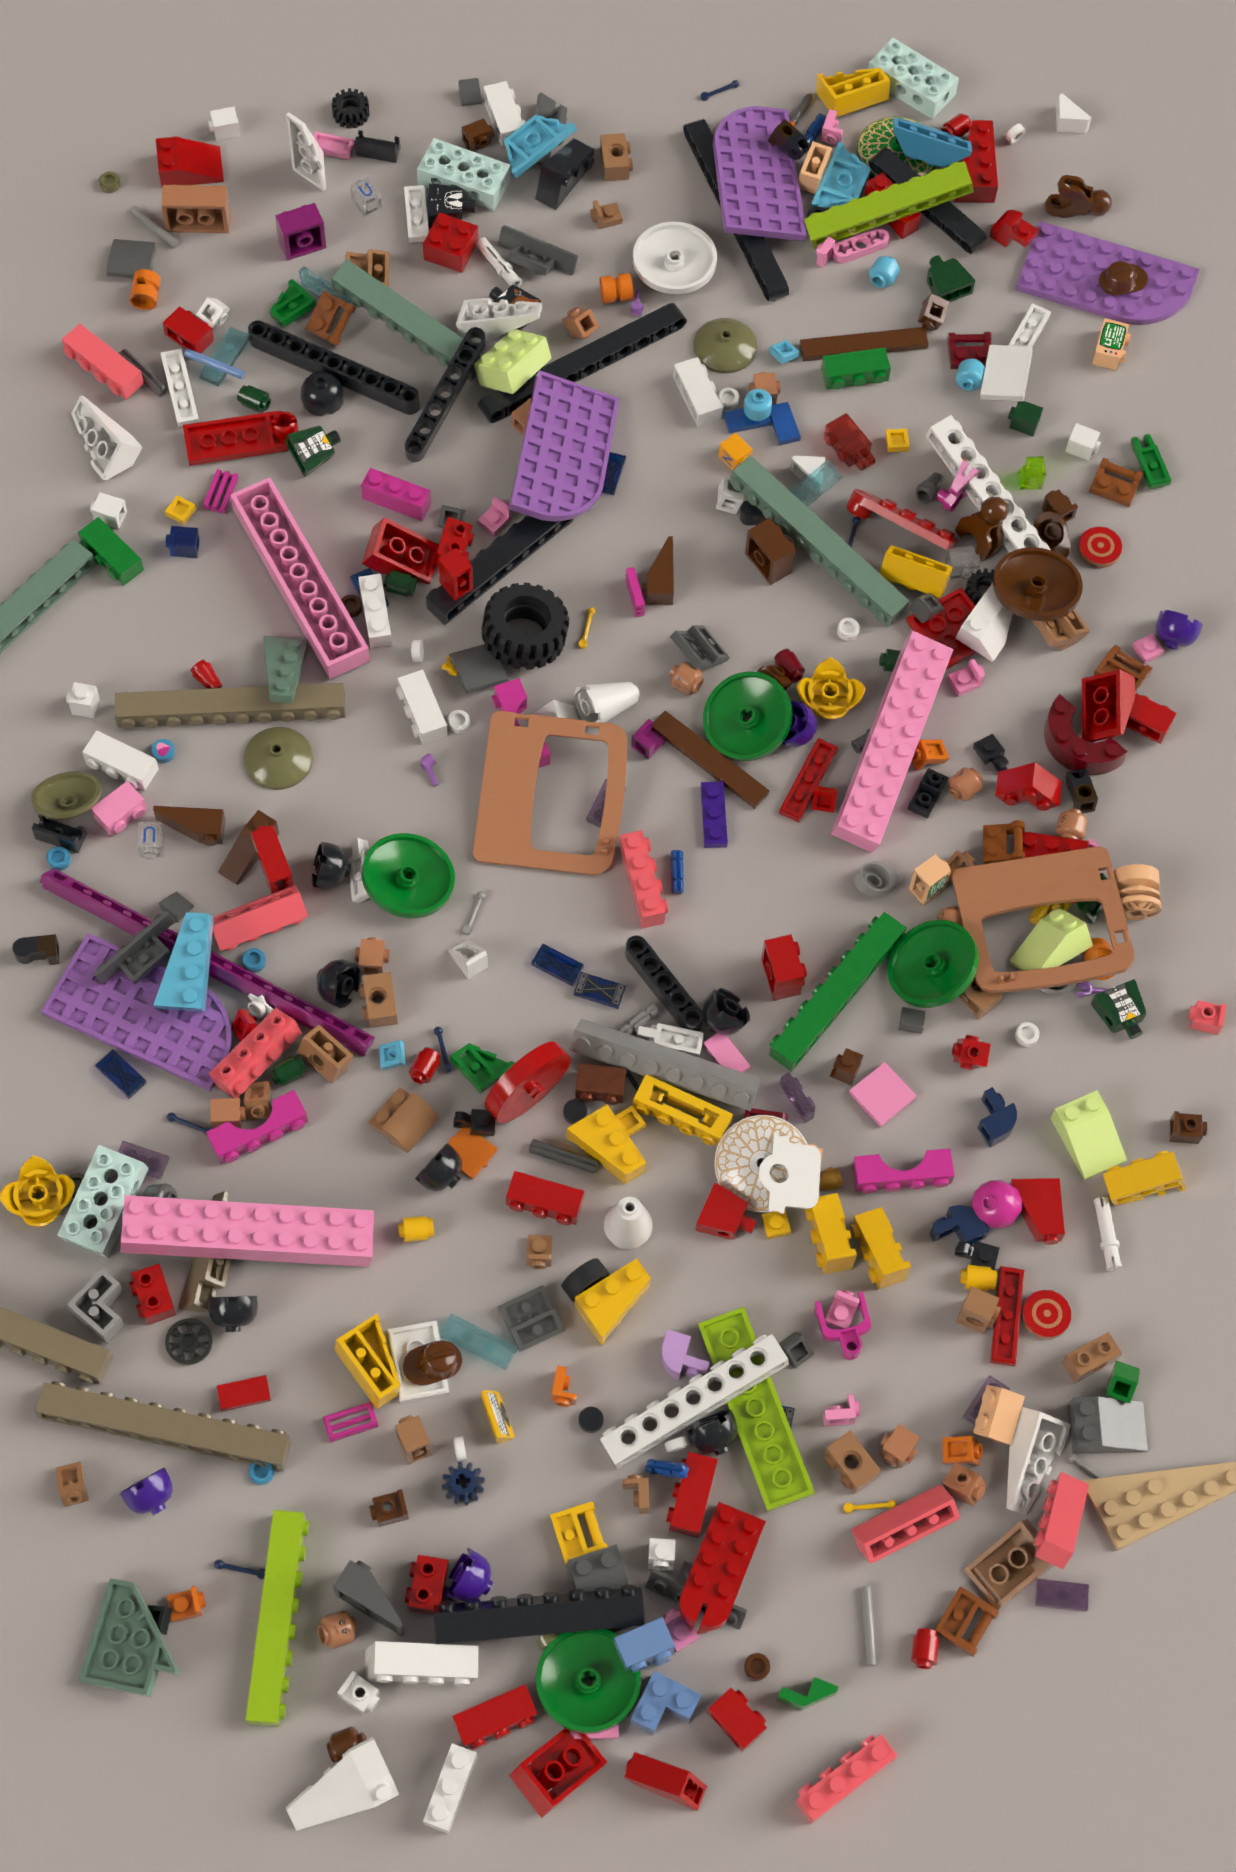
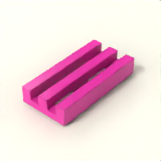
M220 469L216 470L203 504L204 509L225 514L231 499L230 494L234 492L239 479L238 474L234 473L231 475L228 471L223 473ZM222 478V481H221V484H220L219 489H218V491H217V494H216V497H215V499H214V502H213V504L211 505V502H212V500H213V497H214V494H215L216 489H217V487H218V484H219V482H220V479ZM230 480V484L225 494L221 507H218L227 481Z
M626 568L625 581L635 616H644L645 602L635 568Z
M371 1402L323 1417L330 1443L379 1427ZM366 1410L369 1411V1414L362 1415L332 1426L330 1425V1422L342 1419ZM370 1419L372 1420V1422L333 1434V1431L340 1430Z

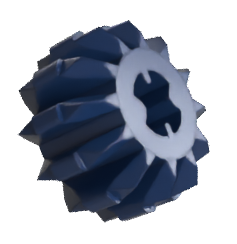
M458 1462V1470L453 1466H449L448 1470L451 1475L443 1474V1480L447 1483L442 1484V1490L448 1491L446 1494L448 1500L455 1496V1505H458L460 1500L464 1499V1505L468 1506V1498L470 1497L473 1501L477 1502L478 1496L476 1493L484 1492V1488L480 1485L485 1483V1478L478 1477L481 1473L480 1468L472 1471L473 1464L470 1462L466 1468H463L462 1462ZM461 1479H465V1482L467 1483L466 1488L461 1487Z

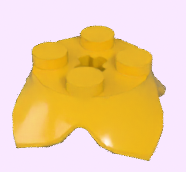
M832 657L822 661L815 668L811 678L805 677L801 679L796 686L797 693L803 703L814 712L815 716L825 719H838L845 716L847 711L861 701L866 690L859 680L848 679L843 666Z
M33 1155L20 1168L18 1180L4 1186L0 1192V1201L9 1212L22 1217L29 1226L44 1227L61 1215L63 1209L69 1204L75 1191V1184L69 1176L65 1174L58 1175L47 1160ZM42 1192L44 1195L42 1199L37 1200L34 1198L38 1197L37 1193Z

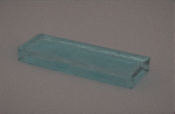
M304 266L300 269L301 285L318 296H321L324 290L354 306L350 298L337 294L333 290L331 283Z
M230 327L210 358L233 366L250 340L249 334ZM207 365L204 366L199 374L200 379L218 387L227 375V373Z
M452 1313L440 1333L441 1338L504 1370L507 1369L517 1350L516 1345Z

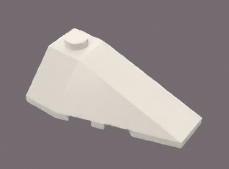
M490 298L464 300L456 326L459 336L462 338L465 337L469 329L473 327L481 328L485 333L486 342L539 319L543 306L542 303L526 301L508 304V301L503 299L496 303L491 302ZM479 338L471 339V342L473 343H479L481 341V339Z
M80 395L71 415L79 434H82L86 444L84 447L91 454L92 460L90 462L93 469L103 480H108L133 466L142 446L130 433L88 399Z
M993 583L965 620L956 636L957 640L991 662L995 660L1005 645L1013 614L998 600L993 589Z
M1025 1407L1021 1408L1012 1444L1009 1448L1006 1509L1023 1515L1028 1513L1040 1491L1039 1484L1044 1475L1050 1474L1052 1470L1051 1462L1055 1455L1060 1456L1064 1449L1071 1424Z
M373 1737L348 1749L342 1755L343 1759L333 1768L329 1767L323 1772L324 1776L317 1783L309 1785L285 1807L296 1831L374 1808L399 1795Z

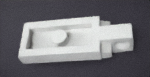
M356 838L351 841L353 855L348 859V863H351L349 874L351 897L353 902L360 903L370 898L363 886L361 876L362 865L369 850V844L367 840Z
M658 1023V1025H651V1028L639 1026L636 1037L699 1058L704 1033Z

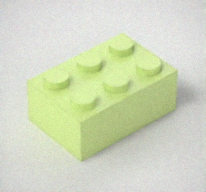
M515 329L508 332L474 366L480 386L514 394L552 358L545 336Z

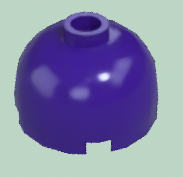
M1161 610L1156 623V631L1159 638L1165 642L1164 646L1177 650L1178 647H1187L1197 640L1203 627L1202 623L1196 619L1192 623L1187 619V615L1170 610L1163 612Z
M791 700L793 711L792 724L782 744L789 747H800L807 744L814 737L817 729V719L814 712L808 706Z
M164 1467L128 1487L120 1495L129 1509L135 1513L145 1514L151 1512L154 1516L166 1509L164 1503L171 1498L173 1487L170 1476Z
M470 1548L467 1549L468 1555L462 1553L452 1568L448 1577L452 1579L451 1586H445V1595L462 1603H465L467 1599H479L482 1594L487 1595L493 1584V1581L490 1580V1564L486 1558Z

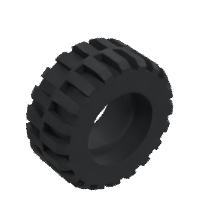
M524 582L523 585H519V583L511 584L509 588L505 586L499 589V592H495L485 606L481 628L482 640L485 642L486 649L489 652L492 651L491 655L496 660L500 658L502 660L501 663L506 666L510 664L515 669L524 667L526 670H533L536 666L538 668L544 667L546 662L548 664L552 663L563 651L569 627L568 611L563 605V601L558 596L554 597V592L549 589L547 591L544 590L541 585L532 586L531 583ZM518 618L529 619L539 624L543 631L535 634H524L512 629L507 622Z

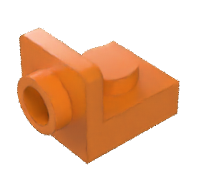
M942 739L920 740L912 758L915 770H921L926 764H941L949 760Z
M557 1365L551 1401H555V1404L558 1406L570 1407V1404H576L577 1395L563 1392V1390L568 1391L571 1376L566 1375L567 1367Z
M973 1436L943 1437L944 1464L948 1465L956 1462L958 1464L971 1463L974 1466L980 1465L983 1448L979 1440Z
M192 1586L191 1590L167 1595L168 1607L172 1608V1623L203 1615L202 1608L206 1607L203 1591L199 1592L196 1586Z

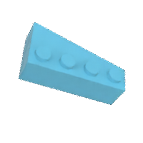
M186 912L153 1005L157 1009L205 1012L214 922L211 914Z

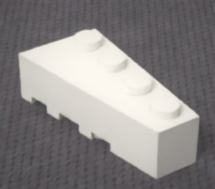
M375 1641L365 1650L364 1680L367 1682H403L405 1684L428 1682L430 1685H443L444 1682H454L456 1686H469L470 1682L478 1678V1646Z

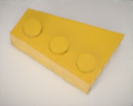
M881 68L855 70L854 74L844 75L843 72H836L834 76H824L823 73L817 74L816 94L828 110L837 111V117L889 100L890 80Z
M608 1104L566 1128V1138L582 1148L588 1156L597 1159L602 1164V1167L624 1184L646 1172V1161Z
M1168 1151L1158 1152L1153 1158L1147 1160L1145 1158L1135 1159L1131 1162V1165L1121 1167V1165L1113 1166L1107 1170L1108 1172L1103 1173L1114 1206L1143 1200L1144 1196L1154 1193L1162 1196L1166 1194L1165 1190L1176 1187L1179 1188V1191L1187 1190L1173 1151L1169 1153Z
M838 1193L819 1196L818 1202L813 1208L804 1209L806 1221H811L813 1229L810 1230L811 1242L813 1245L816 1244L818 1253H815L817 1267H822L823 1275L851 1270L857 1253L855 1249L850 1247L849 1239L851 1234L849 1230H846L845 1215Z
M879 1207L855 1215L850 1229L854 1239L858 1238L861 1245L859 1252L862 1260H867L870 1268L868 1269V1275L872 1284L876 1283L879 1290L906 1281L911 1264L909 1260L903 1261L899 1252L902 1251V1246L900 1242H895L892 1235L893 1228L883 1208Z
M637 1258L575 1297L574 1306L601 1346L612 1331L621 1323V1320L628 1311L633 1308L650 1287L651 1278Z
M378 1313L336 1339L334 1351L376 1409L397 1397L400 1389L398 1376L386 1345L387 1341L380 1326Z

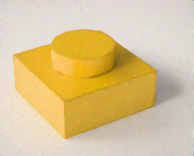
M907 428L886 429L887 453L908 452L910 444Z
M177 495L165 510V514L167 517L185 525L196 511V505Z
M633 1105L616 1115V1118L629 1137L646 1127V1123Z
M785 1209L783 1214L779 1212L761 1214L767 1240L791 1234Z

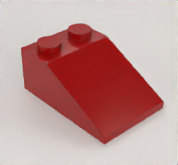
M181 137L156 138L161 188H163V185L173 184L199 185L224 182L220 146Z
M383 517L372 528L362 564L381 574H390L391 570L410 574L413 578H417V582L430 584L436 567L433 562L439 544Z
M1118 669L1082 678V739L1094 742L1123 735L1135 700V677Z
M564 1728L509 1774V1777L541 1818L558 1806L608 1763L586 1734L577 1733L581 1739H574L570 1730Z

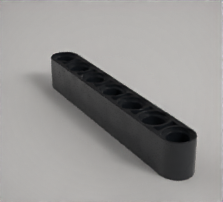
M887 147L881 148L868 161L870 168L877 175L884 173L893 184H902L913 177H921ZM950 201L920 211L969 254H973L987 240L985 232Z
M473 327L468 330L405 442V453L408 460L419 462L424 458L474 369V364L483 353L486 346V337L481 328ZM479 338L481 339V341L479 343H473L471 342V339ZM463 356L471 357L469 361H463L460 358ZM452 374H459L461 377L459 379H452L450 376ZM442 392H449L451 394L446 398L440 396ZM432 410H439L441 412L437 416L430 414ZM423 428H428L431 430L428 434H422L420 432V430ZM413 446L420 448L418 452H411L409 449Z

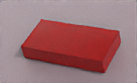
M266 1375L216 1385L221 1412L271 1401Z

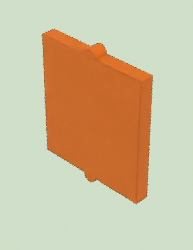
M461 1128L454 1137H450V1142L448 1143L460 1155L462 1160L461 1171L472 1180L483 1167L488 1166V1161L498 1150V1148L482 1136L470 1135V1128Z

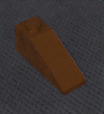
M668 536L647 573L646 583H642V595L646 596V605H673V536Z
M171 806L153 807L157 821L198 843H203L207 846L223 844L226 820L223 809Z
M258 810L244 826L218 871L219 874L238 885L258 860L251 832H254L260 826L266 825L269 827L273 825L278 836L277 821Z

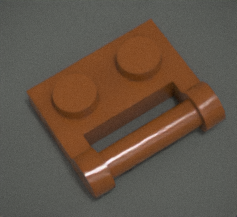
M323 290L305 330L339 346L342 332L351 314L355 312L357 307ZM341 307H343L344 310L332 335H329L331 327Z
M1103 457L1089 492L1130 507L1144 472L1129 470L1109 462V459ZM1105 470L1129 478L1133 482L1129 483L1104 472Z
M1114 645L1096 668L1094 675L1121 669L1135 677L1136 693L1153 668L1149 665H1143L1122 652L1120 647ZM1115 658H1117V659L1120 660L1121 662L1125 663V664L1128 665L1129 667L1133 668L1134 670H1136V671L1139 672L1140 674H1137L1136 672L1132 671L1131 669H1129L1128 667L1124 666V665L1121 664L1120 662L1116 661Z
M1015 820L1009 824L983 825V864L1025 858V853L1023 852L1025 823L1023 821ZM1007 835H1013V852L1011 854H1007Z
M960 1586L934 1630L937 1631L939 1636L960 1648L964 1653L974 1657L978 1651L976 1648L992 1619H996L999 1611ZM979 1609L984 1614L969 1640L966 1641L961 1636L976 1610Z

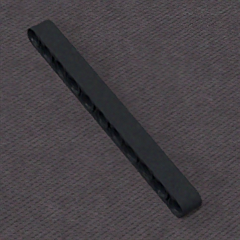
M705 119L684 124L685 138L721 208L713 152L714 136ZM734 234L766 300L771 301L789 295L787 281L765 237Z
M669 303L543 366L540 371L577 382L679 331L685 326L687 319L675 303ZM538 371L514 394L496 390L480 399L478 407L489 423H496L510 416L512 412L532 398Z

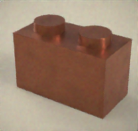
M578 1063L575 1099H580L586 1103L603 1101L608 1105L623 1103L626 1068Z

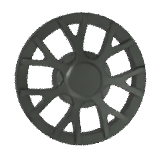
M193 1318L182 1319L173 1324L165 1338V1346L169 1356L177 1363L183 1365H193L204 1360L210 1353L213 1343L212 1334L207 1325ZM185 1324L188 1331L181 1334L178 1327ZM194 1324L201 1326L197 1334L191 1331ZM171 1335L179 1337V1343L170 1342ZM208 1335V1341L199 1342L198 1337ZM198 1346L205 1349L202 1355L195 1351ZM180 1347L183 1351L178 1356H175L172 1351ZM186 1352L193 1353L192 1360H185Z

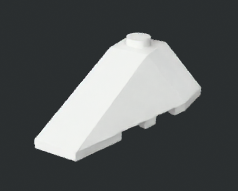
M288 112L286 120L292 169L322 191H325L326 177L323 151L306 124Z

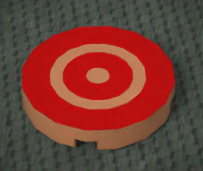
M1098 526L1090 528L1082 534L1078 544V552L1085 563L1097 565L1096 567L1105 568L1118 561L1123 545L1120 537L1114 531Z
M1040 1290L1034 1292L1026 1299L1022 1308V1321L1025 1328L1036 1335V1337L1051 1340L1060 1337L1067 1330L1071 1322V1308L1068 1301L1061 1294L1052 1290Z

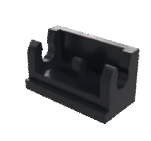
M358 130L359 136L355 138L356 156L393 163L397 162L401 148L399 137L395 136V142L364 137L363 131Z
M40 814L38 815L40 819L39 824L34 823L32 826L36 840L79 853L87 836V831H85L84 827H71L47 819Z

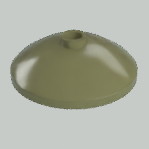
M718 318L705 323L699 328L694 338L693 347L696 357L699 358L701 364H704L706 368L718 373H734L743 370L754 360L757 352V340L753 331L746 324L731 318Z
M272 727L257 733L249 741L244 752V765L250 778L258 785L274 790L287 789L300 783L309 773L313 761L312 749L307 739L298 731L287 727ZM275 749L281 750L278 753L273 752Z
M78 771L63 772L42 781L34 789L31 801L35 811L42 816L51 819H70L86 813L98 802L101 796V786L99 781L88 773Z

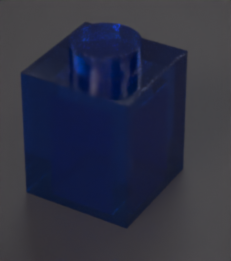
M171 526L170 534L166 535L165 541L166 548H169L171 557H198L200 544L198 528Z

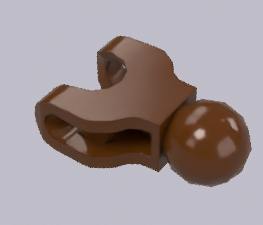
M1063 175L1057 183L1060 194H1051L1044 203L1048 214L1061 218L1072 217L1077 214L1086 215L1087 212L1094 216H1103L1111 209L1112 199L1109 193L1104 190L1093 191V187L1087 186L1081 177ZM1052 203L1060 205V207H1055L1052 205Z
M988 497L982 503L979 512L961 518L955 528V532L960 538L965 535H974L977 542L974 554L981 562L993 557L1002 544L1000 531L1003 524L1002 521L1006 519L1008 514L1006 501L1000 497Z

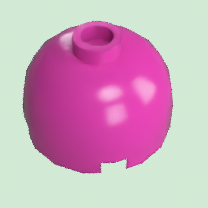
M990 1180L981 1184L975 1190L971 1200L972 1209L975 1210L976 1215L985 1222L987 1227L993 1229H1004L1013 1225L1022 1210V1199L1018 1190L1002 1180Z

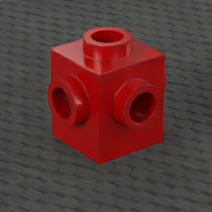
M965 1035V1038L957 1039V1043L953 1044V1062L959 1063L960 1068L974 1070V1067H987L991 1044L980 1042V1037Z

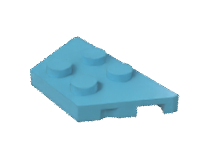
M534 115L504 139L514 178H518L577 130L575 124L569 122L566 125L559 123L558 119H547L544 116Z
M842 142L837 144L811 203V208L822 207L828 209L835 205L841 206L854 198L860 199L871 174V168L861 162L854 153L850 154L844 148Z

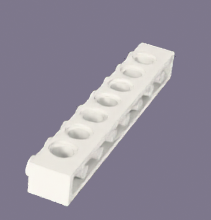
M950 415L931 426L925 437L954 477L963 460L961 457H965L969 461V466L964 472L965 476L968 475L972 467L980 471L977 475L981 479L973 477L963 487L977 509L980 511L982 503L988 497H992L986 493L987 491L991 492L994 497H1000L1006 501L1008 514L1006 519L1002 521L1003 524L1000 532L1002 544L1010 553L1017 549L1026 548L1024 544H1028L1030 547L1050 550L1049 546L1038 536L1036 528L1030 525L1025 518L1024 511L1017 507L1011 493L1002 486L998 475L989 468L985 457L976 450L972 439L963 432L961 424ZM949 440L955 441L956 444H952ZM1011 526L1016 527L1019 532L1014 531Z
M773 1334L768 1337L766 1335L760 1336L753 1342L754 1345L746 1350L741 1348L733 1353L732 1359L725 1363L720 1361L710 1368L711 1371L704 1376L702 1374L696 1375L689 1381L690 1384L686 1387L673 1389L667 1394L668 1398L661 1402L656 1400L646 1407L647 1410L640 1415L637 1413L632 1414L624 1420L625 1424L618 1428L614 1426L603 1433L604 1437L600 1438V1441L617 1469L621 1468L788 1366L789 1360ZM756 1355H761L765 1358L764 1363L761 1365H754L751 1360ZM740 1368L744 1373L740 1378H732L730 1376L731 1370ZM713 1381H718L722 1384V1387L719 1391L714 1392L709 1390V1384ZM692 1394H697L701 1397L700 1401L695 1405L687 1402V1398ZM675 1407L679 1410V1413L676 1417L669 1418L665 1415L667 1409ZM649 1420L657 1422V1427L653 1431L644 1429L645 1423ZM631 1433L636 1436L632 1444H624L622 1442L626 1434Z

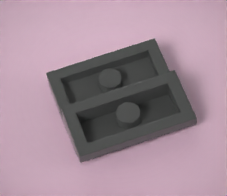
M114 239L108 259L107 276L133 278L137 270H152L156 242Z
M692 625L688 631L675 630L670 636L695 669L714 667L730 659L703 625Z
M484 644L449 654V660L458 673V682L466 694L508 682V677L500 658L496 660L491 655L492 651L489 652Z
M543 1285L497 1306L520 1352L565 1331Z

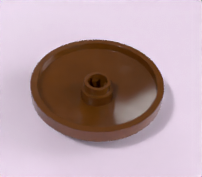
M1028 547L1014 550L999 561L993 576V589L998 600L1012 613L1030 620L1051 621L1062 618L1075 609L1082 594L1083 582L1078 569L1061 554L1044 548Z

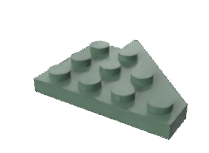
M110 1578L78 1681L84 1684L151 1697L159 1672L179 1675L180 1671L138 1586L133 1582Z

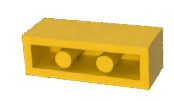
M890 545L885 553L880 574L890 583H899L905 585L907 589L919 590L925 594L931 593L934 598H941L947 588L953 567Z

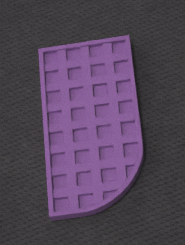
M760 106L745 107L730 113L718 125L713 138V152L724 233L798 241L805 240L807 234L796 161L791 159L787 151L783 150L778 144L772 146L767 141L774 129L784 119L789 122L788 110Z
M1039 221L1037 227L1039 229L1038 235L1031 243L1015 288L1017 291L1126 324L1145 325L1172 317L1188 303L1200 269ZM1125 261L1144 269L1148 275V283L1144 289L1137 292L1111 295L1101 289L1099 277L1112 263Z
M540 370L538 371L511 494L510 510L540 520L564 521L584 514L596 503L603 490L620 398Z
M87 933L41 1010L42 1015L211 1092L215 1083L210 1077L209 1072L232 1049V1030L229 1017L218 997L207 988L205 1012L157 1009L153 1005L166 968L161 965L154 968L136 985L121 969L107 982L101 984L94 973L99 965L110 960L120 947Z

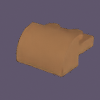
M368 249L367 254L346 251L345 260L348 259L389 287L388 251Z
M1075 609L1068 615L1056 620H1032L1043 635L1045 642L1050 647L1057 646L1059 650L1075 645L1090 632Z
M399 1087L368 1123L371 1128L386 1136L392 1144L408 1153L439 1117L421 1097L414 1092L410 1094Z

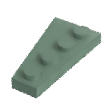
M263 636L270 701L293 704L308 648V640Z

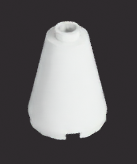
M632 682L581 685L576 687L574 696L578 695L575 707L580 720L606 723L636 704L640 693L638 687Z
M625 1197L608 1211L604 1220L605 1235L617 1248L625 1250L637 1249L650 1238L653 1223L651 1216L635 1197Z

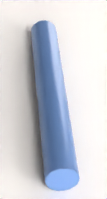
M188 348L184 352V356L241 380L245 377V371Z

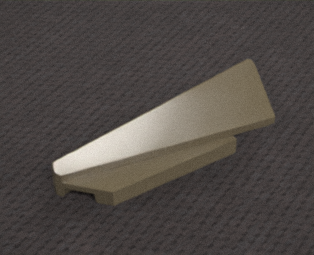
M226 1191L215 1194L212 1201H227L229 1194ZM194 1257L178 1308L209 1313L208 1297H216V1288H225L231 1259Z

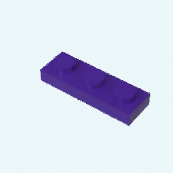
M701 782L704 848H725L728 845L724 782Z

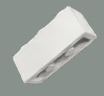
M507 81L483 86V100L501 147L505 146L504 139L526 122L521 119L520 106L515 104L514 90L509 88Z
M698 357L674 364L673 378L697 427L721 420L724 404L722 399L717 397L715 385L707 377V368L704 364H701Z
M381 574L358 577L370 649L392 646Z
M420 670L399 677L398 687L395 690L398 699L403 700L406 705L403 706L407 719L411 718L413 722L411 728L415 738L419 737L423 745L448 736L447 724L424 671Z
M97 730L82 751L85 763L94 770L100 769L113 779L119 778L125 782L128 781L134 789L140 788L145 791L159 770L155 758Z
M453 1743L451 1744L423 1819L424 1825L449 1834L476 1762L477 1752Z

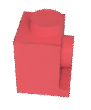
M1197 1000L1195 1006L1191 1005L1189 1009L1188 1019L1191 1020L1190 1028L1218 1035L1223 1027L1227 1005H1217Z

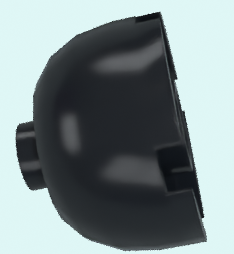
M316 372L308 376L301 386V401L304 409L316 416H323V414L329 412L331 415L338 411L344 402L343 388L340 381L327 372Z
M327 842L319 844L313 864L316 874L312 873V886L321 889H331L340 885L344 876L349 877L351 863H347V855L338 845Z
M339 959L330 961L320 969L317 974V989L321 998L338 1008H344L350 1004L353 999H348L353 990L358 992L362 980V971L356 967L357 964Z
M719 988L717 991L714 989L707 996L702 1009L707 1028L714 1033L722 1035H732L741 1030L750 1021L749 1011L746 1006L742 1009L738 1004L741 1000L731 991L724 988Z
M447 1143L429 1161L425 1169L421 1170L415 1180L432 1191H442L448 1186L452 1189L461 1179L458 1176L462 1169L460 1155Z
M257 1296L208 1297V1312L212 1322L217 1326L226 1327V1332H241V1327L249 1325L257 1315Z
M731 1409L727 1413L723 1410L700 1419V1426L694 1428L693 1424L686 1428L689 1439L695 1448L704 1453L714 1452L716 1456L730 1450L728 1445L735 1441L738 1430Z

